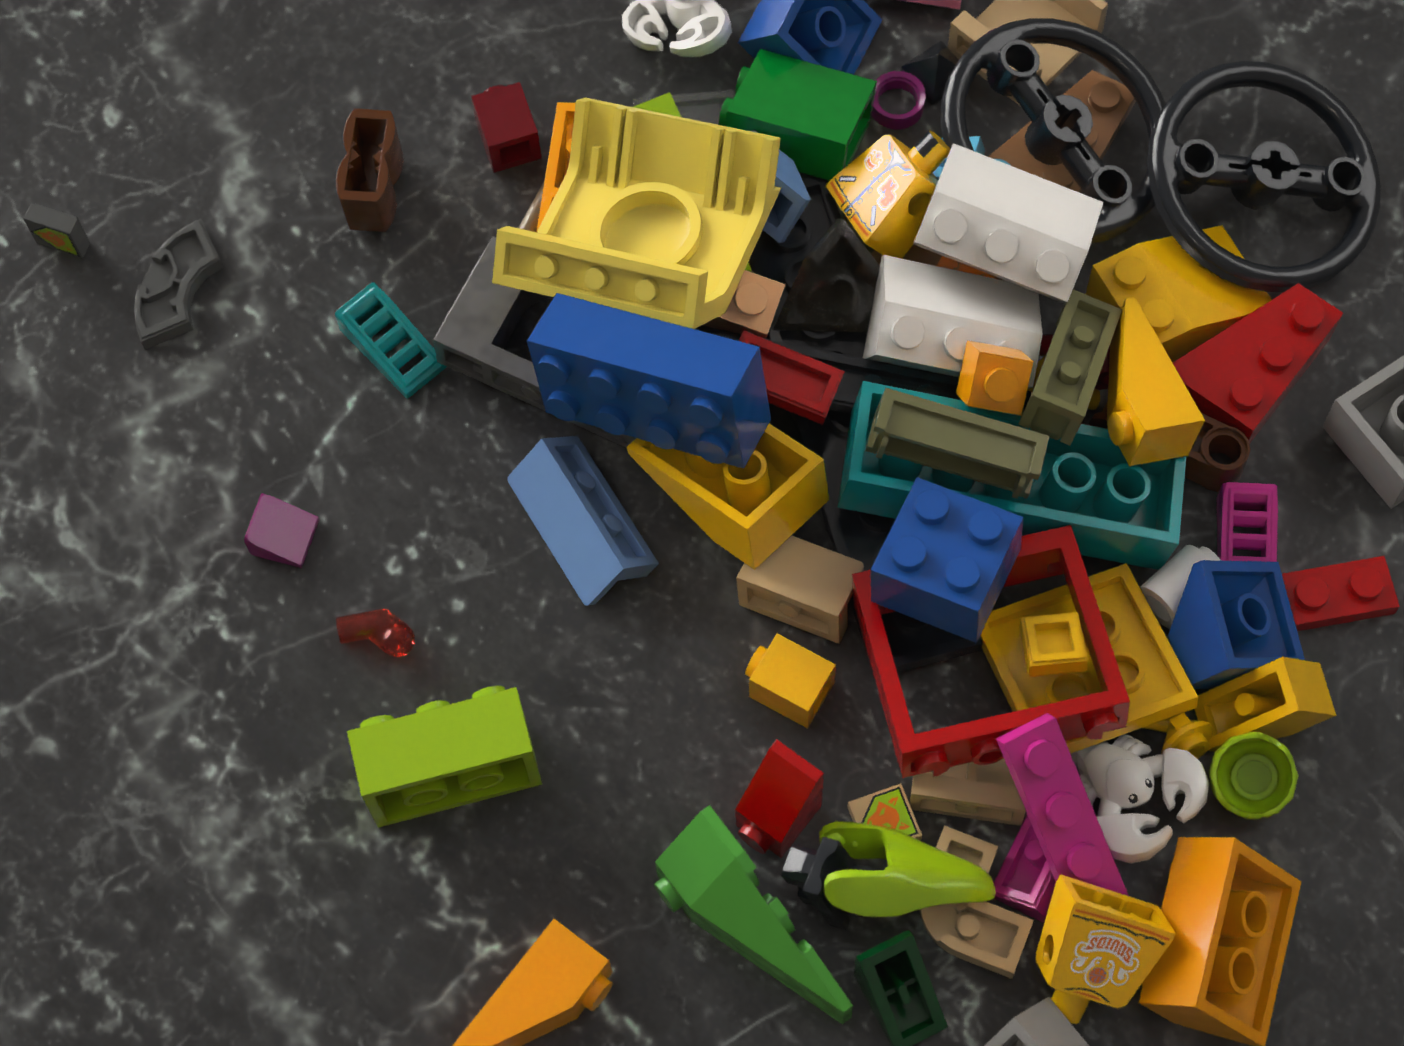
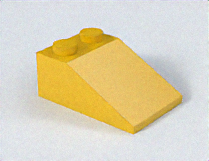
M1222 225L1202 229L1218 245L1232 254L1245 259ZM1173 236L1138 243L1094 264L1086 290V295L1120 309L1126 298L1136 297L1172 362L1272 300L1265 291L1242 287L1206 269L1189 255Z
M770 423L744 469L726 463H711L701 456L673 448L662 449L651 442L638 438L627 446L628 454L715 543L754 570L829 501L824 459Z

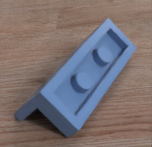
M578 436L542 438L508 476L509 485L584 605L596 604L619 580L647 577L659 564Z

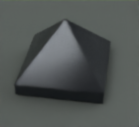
M940 41L901 67V71L908 72L921 81L925 88L926 99L933 105L942 99L946 82L959 59Z

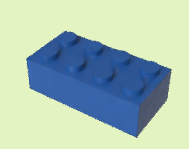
M556 293L527 340L545 411L564 421H578L599 427L613 435L623 434L651 442L662 449L673 448L701 456L711 463H726L744 469L771 420L759 346Z

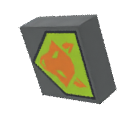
M31 203L23 217L37 244L80 258L84 257L91 244L76 216Z

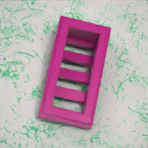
M1238 482L1223 483L1217 496V556L1221 561L1277 562V485ZM1233 527L1260 528V534L1233 533ZM1233 549L1261 551V557L1233 556Z

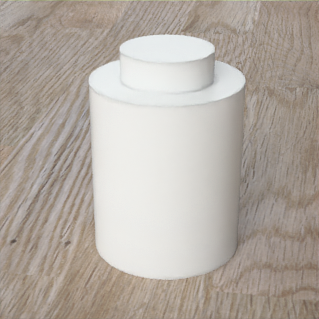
M1186 545L1140 586L1157 621L1169 629L1172 626L1193 564L1201 560L1221 561L1209 548L1204 546L1197 548L1193 545Z

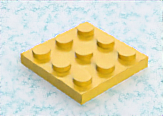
M1127 563L1089 576L1130 700L1127 725L1125 728L1103 732L1102 739L1094 740L1085 736L1065 741L1070 754L1197 708L1198 695ZM1067 584L991 611L980 635L983 643L982 649L1013 712L1102 692L1084 634L1083 638L1088 657L1086 672L1028 676L1019 630L1021 617L1076 612Z

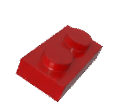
M1385 555L1282 574L1297 631L1392 615L1400 607Z

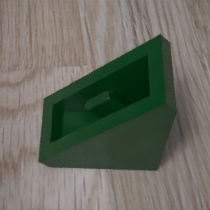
M909 930L856 956L854 976L891 1046H912L948 1028L916 941Z

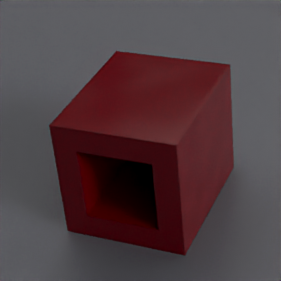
M520 82L507 86H492L483 93L471 96L476 123L493 173L542 159L538 131Z

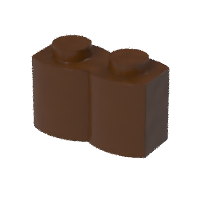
M355 108L350 113L344 126L343 142L347 155L341 161L337 171L336 189L350 230L386 232L396 214L397 200L393 186L402 172L403 151L391 111Z

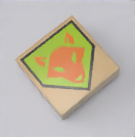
M901 783L848 802L847 808L853 822L897 829L921 841V831Z

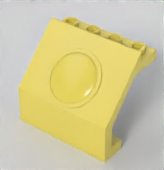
M590 98L576 100L570 161L567 173L537 232L510 226L497 229L492 283L549 297H554L556 293L691 329H696L726 313L782 188L775 186L781 138Z

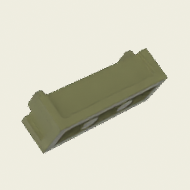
M1074 289L1072 290L1068 302H1065L1057 319L1054 336L1031 397L1018 425L1028 429L1030 427L1035 432L1049 435V438L1054 440L1060 439V442L1071 445L1087 412L1122 309Z
M885 387L874 415L865 451L876 454L877 458H882L883 454H887L1013 492L1012 497L1018 499L1019 496L1028 498L1033 479L1038 480L1041 475L1049 435Z

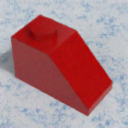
M776 739L735 809L736 826L740 828L738 831L739 837L761 854H765L769 849L782 858L822 806L824 773Z

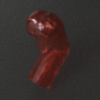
M377 609L336 617L337 631L341 644L369 639L392 657H401L408 654L415 644V635L411 627L390 610Z

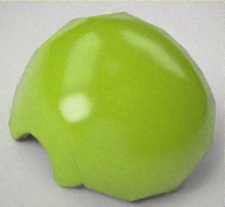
M1249 732L1227 739L1214 752L1208 771L1210 787L1217 801L1233 814L1252 820L1268 818L1278 814L1293 799L1298 780V772L1289 749L1274 737L1261 732Z

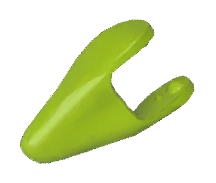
M835 821L825 825L819 832L820 843L823 837L837 840L851 858L887 859V867L884 870H839L828 874L824 880L825 896L833 906L843 911L861 916L890 917L935 905L990 901L996 895L995 885L991 876L981 867L924 843L897 829L856 822Z

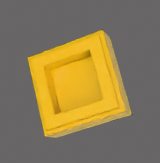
M1078 612L1021 617L1019 630L1029 677L1087 671L1088 657Z

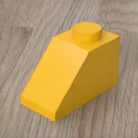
M1280 657L1198 695V704L1195 709L1197 719L1209 722L1213 729V735L1209 740L1210 747L1207 750L1212 752L1216 751L1227 739L1249 732H1261L1277 739L1291 736L1337 716L1321 664L1288 657Z

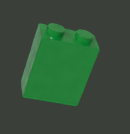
M760 49L751 67L744 66L741 69L736 84L734 99L729 97L725 99L721 108L718 125L746 131L755 130L761 134L780 137L779 150L795 162L799 172L830 181L852 162L871 122L877 81Z

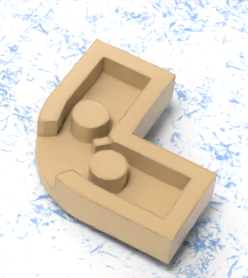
M945 825L936 845V848L981 867L988 874L998 850L997 845ZM986 901L950 903L920 909L925 929L933 941L943 950L955 957L1008 978H1013L1034 920Z

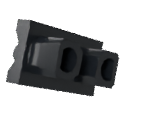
M823 837L818 851L793 844L782 869V878L787 883L798 886V897L803 903L815 906L831 926L847 930L850 922L849 915L853 917L863 916L846 912L833 906L825 896L824 880L828 874L839 870H875L866 865H856L842 844L834 839Z

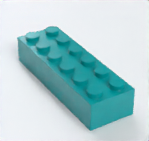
M862 382L851 410L837 508L896 519L918 477L1022 516V536L1071 525L1080 554L1084 556L1159 570L1179 545L1186 456L1129 466L1119 446H1116L1111 441L1108 429L1081 424L1070 446L1060 442V439L1054 440L1049 438L1040 477L1038 480L1033 479L1028 498L1019 496L1016 499L1012 497L1013 492L887 454H883L882 458H877L876 454L867 452L865 449L874 415L885 387L1028 429L1018 425L1021 418L1020 415L970 407L958 399L872 382Z

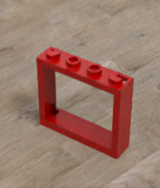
M1071 525L1022 536L1021 550L1003 587L1064 574L1075 610L1079 614L1081 628L1102 692L926 732L914 733L881 617L882 614L896 611L871 602L870 570L852 574L853 602L902 778L931 771L933 777L945 773L950 767L971 762L977 765L996 763L1004 758L996 738L1046 713L1056 718L1065 741L1085 736L1094 740L1102 739L1103 732L1126 727L1130 700Z

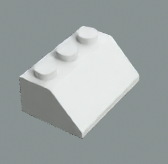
M953 143L913 244L1058 302L1065 303L1070 298L1089 251L1104 202Z
M883 255L880 262L863 358L959 377L967 340L1021 350L1034 361L1028 389L1033 388L1043 335L1039 294L1008 281Z

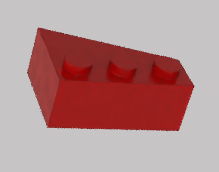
M1298 283L1172 363L1199 411L1224 424L1239 429L1245 434L1250 444L1328 343L1344 313Z

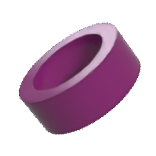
M891 71L875 80L877 84L872 117L877 123L889 129L900 130L909 128L920 120L924 113L926 92L923 84L917 77L904 71ZM890 89H903L913 95L916 105L905 114L895 115L883 110L879 105L878 99L884 92Z

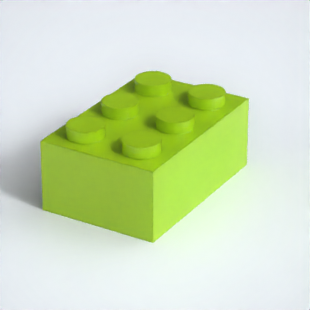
M503 686L486 687L476 691L472 695V699L453 704L445 700L432 701L418 707L414 714L395 719L391 715L374 716L364 720L360 724V728L347 731L361 796L378 828L542 785L517 687L505 689Z

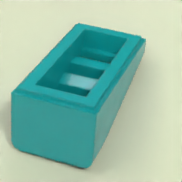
M375 282L370 283L335 312L340 331L406 399L410 398L447 367L437 362L433 346ZM390 323L393 328L374 342L371 338ZM405 339L408 344L388 359L385 354ZM419 353L424 359L402 375L399 369Z

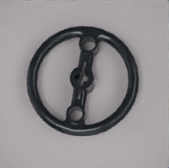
M1029 18L1009 22L990 30L973 42L960 57L946 82L941 101L940 124L943 141L950 149L954 143L974 151L969 139L966 123V101L970 86L977 73L985 68L987 69V81L990 87L1003 96H1014L1032 121L1025 134V143L1030 154L1036 160L1046 165L1063 163L1081 188L1079 193L1104 202L1091 244L1109 240L1131 229L1156 205L1150 189L1148 168L1139 189L1132 193V182L1129 175L1115 165L1103 164L1086 140L1093 126L1092 115L1088 107L1081 100L1070 95L1053 96L1037 74L1040 57L1037 50L1031 44H1052L1068 47L1084 53L1103 64L1121 80L1136 100L1146 122L1149 140L1154 123L1166 104L1162 93L1151 75L1132 54L1117 42L1096 30L1075 22L1053 18ZM1101 190L1105 191L1108 194V196L1103 194Z
M1239 61L1221 64L1200 72L1184 83L1164 105L1154 123L1148 146L1147 168L1150 189L1157 210L1166 227L1181 247L1199 264L1219 277L1245 288L1265 292H1285L1298 283L1308 289L1337 275L1351 264L1366 247L1375 229L1380 210L1381 183L1378 164L1370 141L1358 120L1342 101L1310 77L1287 67L1266 62ZM1259 87L1287 95L1310 108L1336 135L1347 157H1338L1327 166L1299 163L1298 157L1291 148L1277 141H1265L1258 145L1247 157L1217 153L1211 144L1201 139H1191L1182 144L1178 142L1176 136L1187 113L1207 96L1224 89ZM1186 162L1191 164L1196 170V172L1189 168ZM1202 185L1231 188L1238 202L1254 210H1261L1271 206L1283 194L1310 197L1318 207L1329 212L1338 211L1346 206L1351 210L1352 217L1341 240L1322 257L1306 264L1290 267L1267 266L1238 257L1218 245L1191 217L1180 194H1192Z

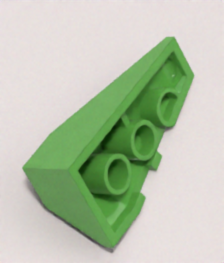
M710 805L699 812L655 861L657 876L660 879L654 884L656 891L672 912L682 908L693 923L833 1019L844 1024L852 1017V1003L813 947L804 939L796 943L790 934L795 931V928L788 917L789 913L778 897H773L769 893L763 896L756 888L760 883L753 871L757 867Z

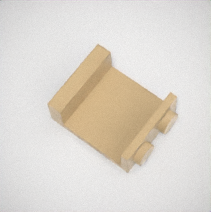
M995 0L977 18L963 10L951 22L948 48L960 59L973 42L990 30L1009 22L1029 18H1053L1075 22L1102 33L1108 3L1104 0ZM1031 44L1037 50L1040 57L1037 74L1046 86L1081 53L1058 45ZM981 69L978 74L987 80V69ZM1008 96L1019 105L1014 96Z

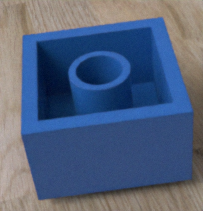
M917 477L870 570L871 602L977 643L1021 550L1023 517Z

